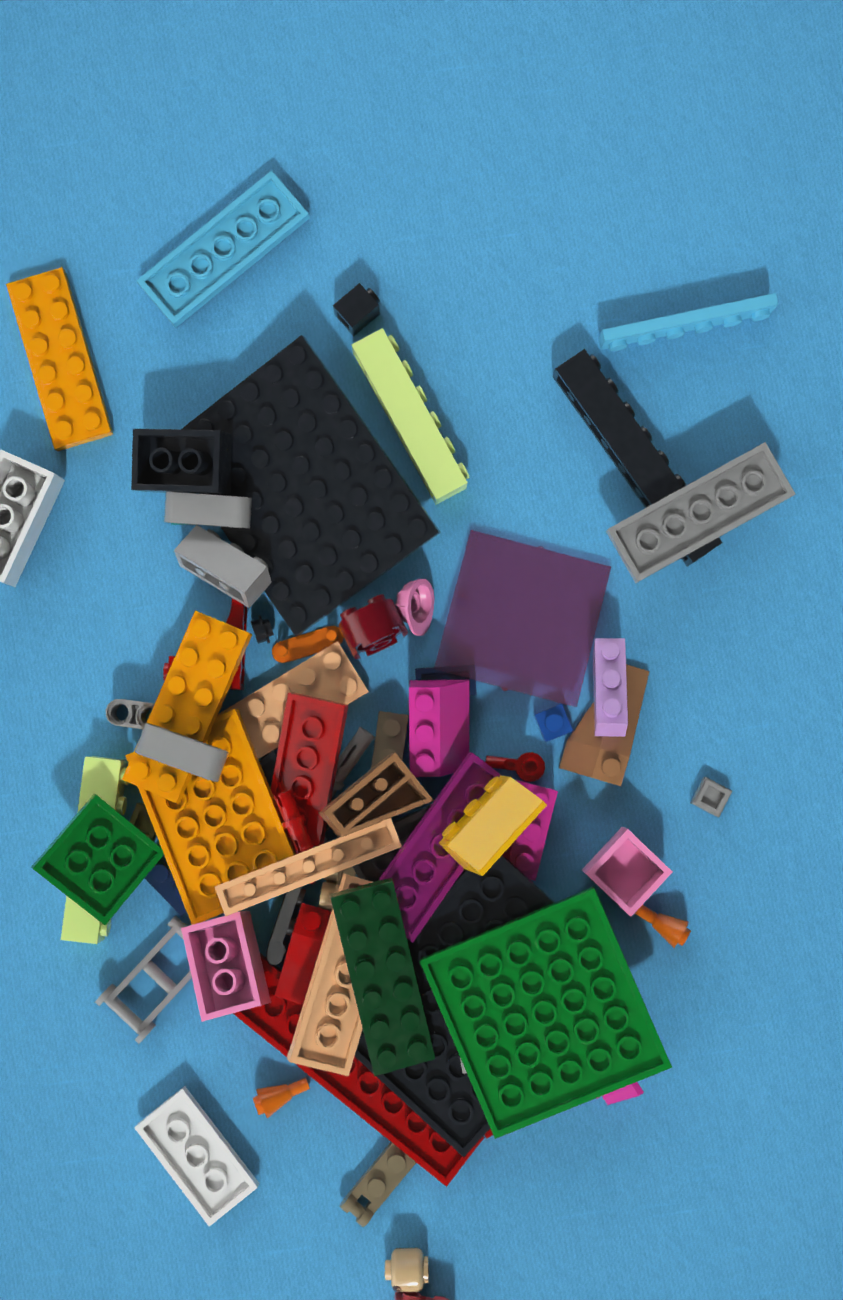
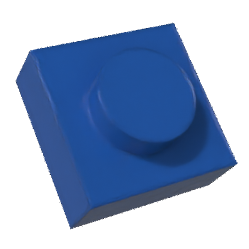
M562 704L534 714L544 742L573 731Z

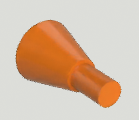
M644 905L635 913L651 923V926L673 948H675L677 943L683 946L690 935L691 930L687 928L688 921L662 913L657 914Z
M305 1077L289 1085L283 1084L256 1089L258 1095L253 1097V1101L258 1114L265 1113L266 1118H269L289 1102L293 1096L309 1090L310 1087Z

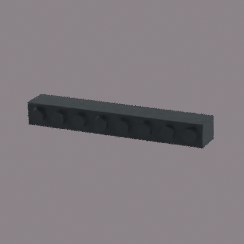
M583 349L555 368L553 378L641 503L647 508L685 487L686 484L681 476L678 474L674 475L669 468L667 456L661 450L657 451L651 443L652 436L644 426L640 427L634 419L635 413L632 407L627 402L623 403L619 398L615 383L610 378L606 379L600 371L601 365L593 354L589 355ZM717 538L681 559L688 567L723 542L720 538Z

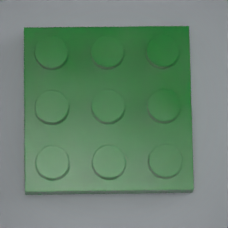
M93 794L31 868L103 925H106L162 858L164 853L160 846L98 795Z

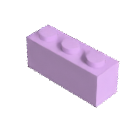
M595 638L593 649L595 736L625 737L628 726L625 638Z

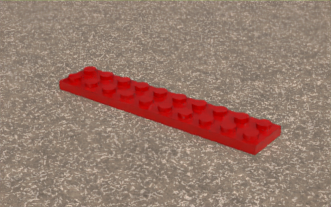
M260 953L271 1003L233 1014L287 1057L303 1005L274 996L282 970L275 965L268 964L267 958ZM355 1056L349 1076L296 1064L446 1187L485 1138L483 1136L467 1155L463 1157L377 1076H374Z

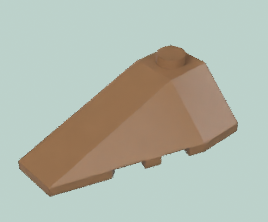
M626 664L628 708L626 736H595L593 702L566 741L559 765L560 769L613 785H622L649 671Z

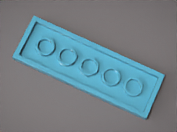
M271 170L136 281L173 326L177 328L309 220V213Z

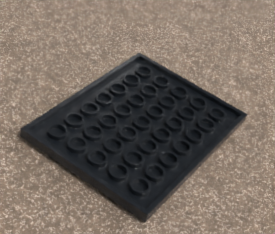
M302 335L181 429L220 430L232 434L231 495L223 496L252 498L250 528L221 527L230 542L238 545L245 554L252 558L259 557L268 565L271 584L265 589V593L295 636L301 635L441 533L307 339Z
M503 855L483 876L465 870L450 888L414 942L412 943L407 939L435 1059L377 1076L463 1157L485 1135L490 1126L468 1074L462 1073L459 1053L420 964V959L555 903ZM362 1029L355 1057L373 1073Z

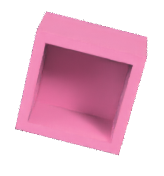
M621 827L582 869L630 917L673 873L625 827Z

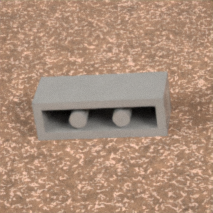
M196 525L174 549L180 567L248 608L254 604L271 584L268 565L262 559L250 557L235 543L228 544L213 530L208 529L206 531Z

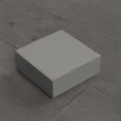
M703 777L690 803L719 818L732 790L707 777Z

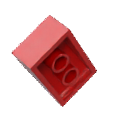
M305 903L301 904L275 991V997L304 1004L332 911Z

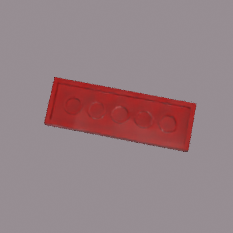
M291 692L287 696L271 792L274 796L292 789V794L301 814L304 813L306 817L304 823L312 843L316 847L324 843L327 823L318 812L331 803L349 705Z

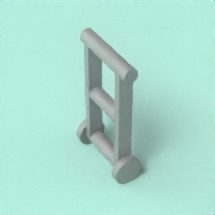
M174 916L167 924L171 928L169 932L117 987L112 983L95 1001L98 1006L103 1002L106 1003L139 1035L135 1039L138 1044L156 1026L152 1020L192 978L189 971L176 984L151 961L176 933L183 939L181 928L187 926L177 916ZM142 969L168 993L144 1021L117 997Z

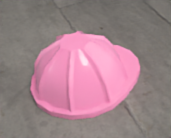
M427 579L410 581L397 593L395 606H397L402 620L408 623L411 632L415 636L424 635L432 621L435 598L432 585Z

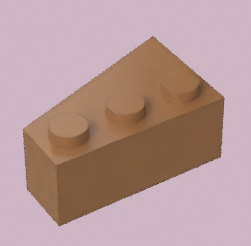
M395 752L388 754L318 813L337 837H344L434 800Z

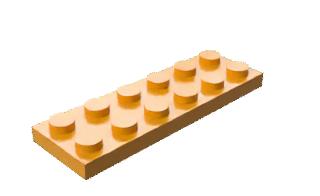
M63 267L7 283V289L54 449L61 451L114 435L68 278Z
M195 610L146 723L206 743L252 634ZM134 750L122 780L173 803L180 804L192 774L139 755Z

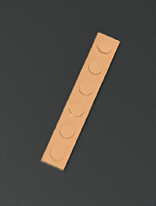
M388 818L347 836L339 837L215 886V890L226 917L398 849L402 845L392 819Z

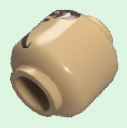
M395 1248L392 1252L391 1260H385V1280H391V1285L395 1292H420L423 1289L424 1283H429L428 1256H423L420 1248Z

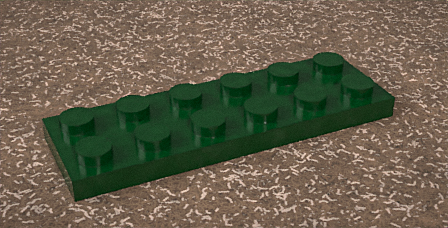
M392 878L331 893L330 898L374 1076L434 1060L435 1055Z

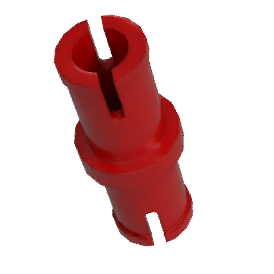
M292 789L274 795L273 798L283 818L281 824L283 829L287 828L296 854L314 847V843H312L304 823L306 817L304 813H300L292 794Z

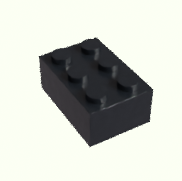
M133 429L131 490L159 493L179 492L231 495L232 434L220 430Z

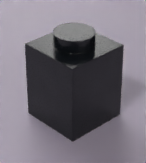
M359 283L333 305L334 315L354 337L380 315L378 304L380 300L372 289L368 288L366 290Z

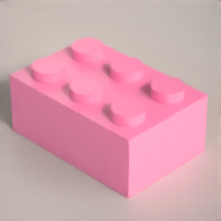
M240 911L226 917L222 916L181 928L201 1022L271 1003L250 911Z

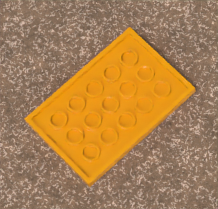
M233 709L217 716L206 741V744L229 752L218 782L192 774L180 804L173 803L138 787L192 925L224 913L215 886L296 855L287 829H283L281 824L283 819L238 709ZM133 752L125 755L128 764L133 755Z

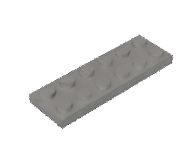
M766 442L612 526L606 530V533L636 584L796 494Z

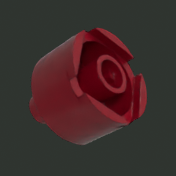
M384 594L369 599L367 601L368 605L358 610L356 607H352L340 614L342 621L338 626L354 659L361 658L359 653L364 651L367 656L383 651L398 642L396 639L397 635L402 633L403 637L408 634V630L393 600L386 599Z

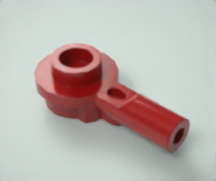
M526 752L517 759L486 755L485 763L490 767L516 771L522 780L528 782L540 779L545 771L543 758L534 752Z

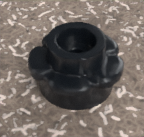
M259 615L258 619L250 622L258 644L265 641L268 644L270 643L269 637L273 636L274 633L269 619L263 620L261 615Z

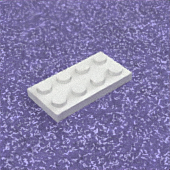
M186 1086L181 1088L134 1127L209 1227L259 1186L257 1179Z

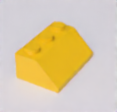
M496 776L491 779L484 788L486 792L478 800H472L463 811L465 815L457 823H451L443 831V838L439 842L464 869L481 876L492 867L547 806L543 800L509 776Z

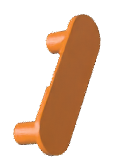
M328 626L277 642L273 646L272 655L276 661L287 663L319 653L337 641L341 645L344 636L339 627Z

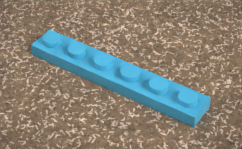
M776 293L607 328L602 330L598 340L601 350L609 348L610 351H618L626 348L627 344L638 342V345H647L656 341V338L667 336V339H675L683 336L684 332L693 330L696 333H703L713 329V326L724 324V327H732L740 324L741 320L750 318L753 321H760L770 317V314L778 305Z

